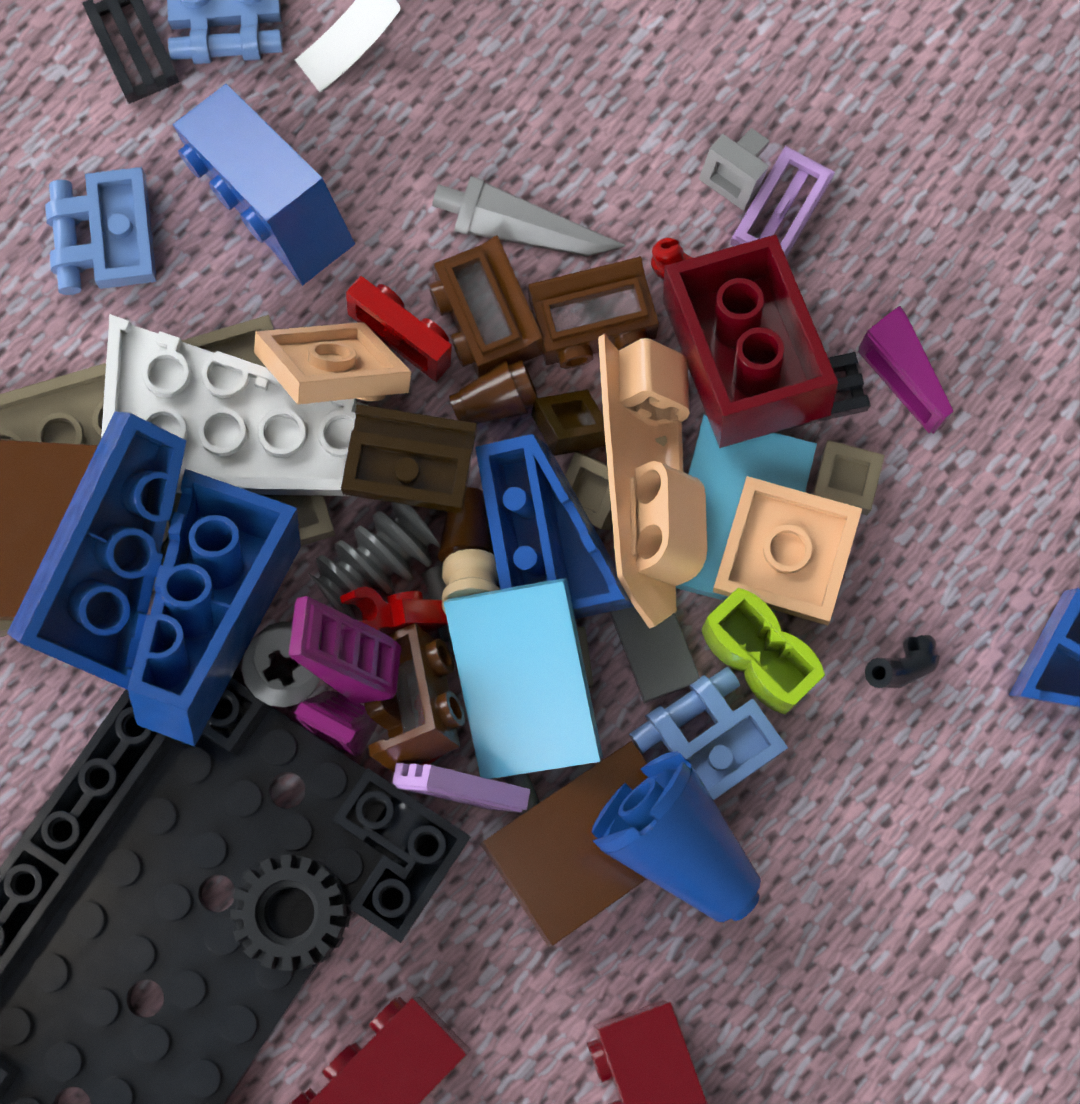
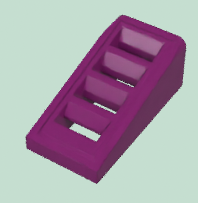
M898 306L867 330L858 347V353L929 434L931 432L934 434L943 427L954 411L906 313L901 306Z
M308 596L296 598L289 656L355 704L393 698L397 692L400 644L383 632ZM320 631H321V632H322V635H321V644H320V650H319L318 648H319Z
M325 691L300 702L295 711L296 718L309 732L355 757L362 755L378 725L368 716L363 705L360 703L355 704L341 693L334 691Z

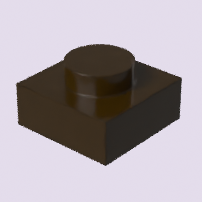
M588 389L535 398L531 416L554 456L606 446L604 418Z

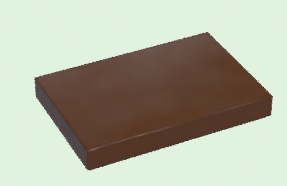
M0 440V620L13 621L98 445Z
M632 740L480 843L548 947L558 943L647 880L603 853L593 842L597 838L592 834V828L597 817L614 793L624 783L634 790L648 778L640 770L647 762Z

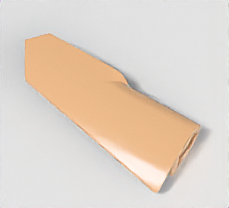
M605 333L599 336L598 341L617 578L631 603L650 629L677 611L676 586L696 577L703 568L707 557L705 488L700 479L683 472L682 422L690 414L688 362L683 354L648 338L640 339L618 350ZM666 436L667 443L665 446H662L655 439Z

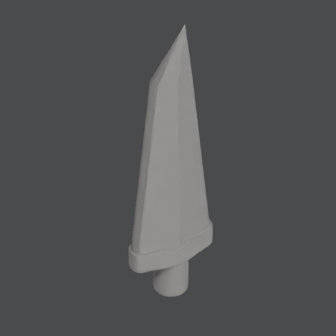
M472 176L469 179L465 192L439 184L433 198V207L458 214L454 231L465 235L472 234L488 238L498 235L499 239L583 256H592L626 246Z

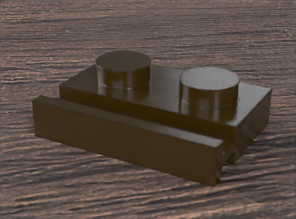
M357 404L356 418L351 432L341 484L343 495L463 514L474 442L477 435V423Z

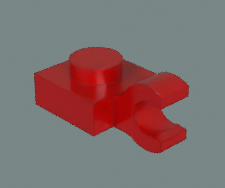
M359 587L340 596L342 604H354L361 610L362 621L360 622L386 635L413 623H416L427 633L448 625L446 614L442 609V600L423 599L421 591L396 593L388 596L387 602L382 599L378 592L369 587Z

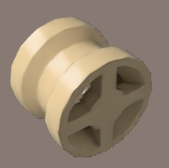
M465 549L450 554L443 561L442 579L445 585H447L442 594V609L445 614L444 602L449 598L500 590L497 586L499 579L494 554L481 549Z

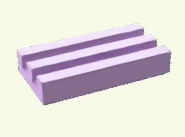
M785 146L732 236L730 245L736 246L757 240L756 237L749 233L787 167L791 164L798 168V171L758 238L761 239L776 233L809 174L817 178L818 180L780 244L787 259L832 181L835 172Z
M396 763L392 783L396 785L397 789L488 810L522 813V810H527L530 789L433 765L423 766L419 764Z

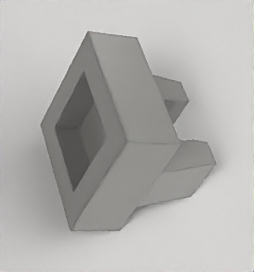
M752 128L737 143L722 134L710 147L699 180L744 211L756 197L769 168V165L764 163L759 156L767 148L770 140Z

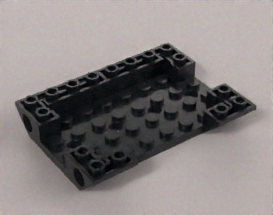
M233 678L230 679L195 747L138 726L128 690L125 689L0 867V1104H58L62 1093L70 1087H78L88 1094L91 1104H226L319 963L312 965L311 968L302 970L282 971L280 969H269L262 966V962L257 959H250L243 952L246 947L242 942L236 941L232 932L237 930L236 922L230 920V909H235L237 899L234 898L233 903L226 910L220 912L211 911L206 907L202 899L203 887L207 881L216 876H226L232 881L235 889L236 887L242 888L246 881L242 877L250 869L256 870L261 866L259 862L268 858L276 859L280 858V855L310 858L329 867V871L333 875H337L344 884L341 887L344 894L348 895L350 906H347V916L351 917L353 912H355L402 943L471 836L402 790L397 789L396 786L369 768L365 769L272 706L255 698L248 688ZM294 774L299 776L304 782V798L293 808L285 809L278 807L272 798L273 784L283 775ZM287 888L280 891L269 904V923L273 930L282 937H298L305 933L313 922V902L304 891L298 888ZM144 980L156 982L164 994V1002L161 1009L151 1017L139 1015L131 1004V995L134 988Z

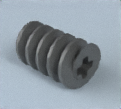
M392 502L395 520L381 511L376 512L373 515V522L377 534L362 526L356 527L354 535L358 545L357 549L342 540L335 543L339 563H335L324 555L316 558L320 577L316 578L312 574H308L335 610L356 619L353 604H342L340 596L359 587H369L372 589L376 587L389 596L393 595L395 590L390 575L396 573L410 582L414 579L409 563L412 558L427 567L433 564L428 546L434 544L441 548L440 544L410 505Z
M282 621L268 625L255 636L244 654L242 672L245 684L255 698L270 706L288 707L300 704V702L313 693L320 681L319 677L298 662H295L291 676H287L283 669L273 671L270 668L276 656L275 651L280 650L285 658L290 657L289 648L293 622Z

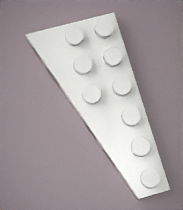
M109 314L101 438L116 411L132 413L186 440L176 493H181L180 486L185 469L256 494L349 496L343 495L341 484L351 432L356 418L357 404L368 405L357 402L356 398L297 405L266 367L219 351L215 353L184 343L178 337L161 331L155 333L131 325L128 320Z

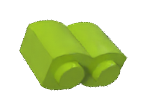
M737 588L707 617L701 629L704 640L712 653L724 664L735 670L742 671L750 690L758 700L778 713L786 715L825 676L823 666L813 650L799 638L782 632L779 622L770 607L758 596L747 590Z

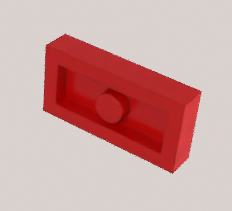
M360 276L346 291L348 315L358 323L364 322L385 344L432 380L437 382L451 366L452 344L449 343L450 340L446 332L432 320L423 318L420 321L404 309L403 301L392 289L383 284L374 286L364 277Z

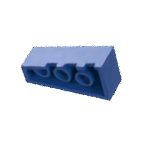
M114 412L7 632L9 636L25 646L122 688H128L146 616H149L148 609L154 580L157 577L163 554L160 552L166 523L170 520L186 440L132 413Z
M185 469L180 486L181 498L177 512L173 513L168 532L170 540L163 566H159L154 585L156 593L149 616H146L127 690L138 726L195 747L297 556L301 544L296 507Z

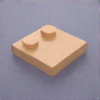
M364 322L255 331L254 353L297 405L355 398L364 401H380L386 395L409 393L411 370Z
M747 476L713 592L729 597L737 588H741L758 596L772 610L828 626L862 508Z

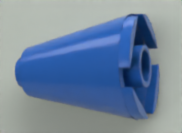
M678 751L668 752L655 758L640 769L648 778L634 790L624 783L603 807L592 828V834L597 838L593 842L603 853L713 920L725 922L729 919L733 921L743 919L755 908L760 898L758 890L761 879L691 762L686 760Z

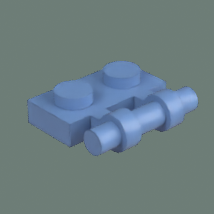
M167 0L168 22L171 30L191 28L190 36L168 38L171 60L192 59L194 64L212 63V57L243 55L244 61L261 60V54L283 52L281 30L260 31V23L282 22L281 0ZM241 25L240 32L210 34V27Z
M142 167L85 174L87 195L73 197L72 183L68 180H54L49 183L50 201L45 204L46 221L49 226L53 227L55 249L49 253L51 272L57 274L58 291L60 294L74 295L82 291L80 273L85 269L94 268L95 282L100 289L157 282L147 179ZM89 220L91 243L77 245L76 225L81 221Z
M727 666L710 678L705 675L701 676L700 679L689 685L691 690L689 693L666 709L659 705L645 715L647 722L629 733L631 740L642 754L660 741L667 747L669 752L678 751L686 760L691 762L713 800H716L788 749L753 698L734 712L729 707L724 697L740 687V682ZM705 711L710 715L715 725L688 742L679 728Z

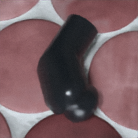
M931 635L906 637L903 641L905 658L872 659L865 668L866 680L876 688H902L933 672L940 659L939 655H935V639Z

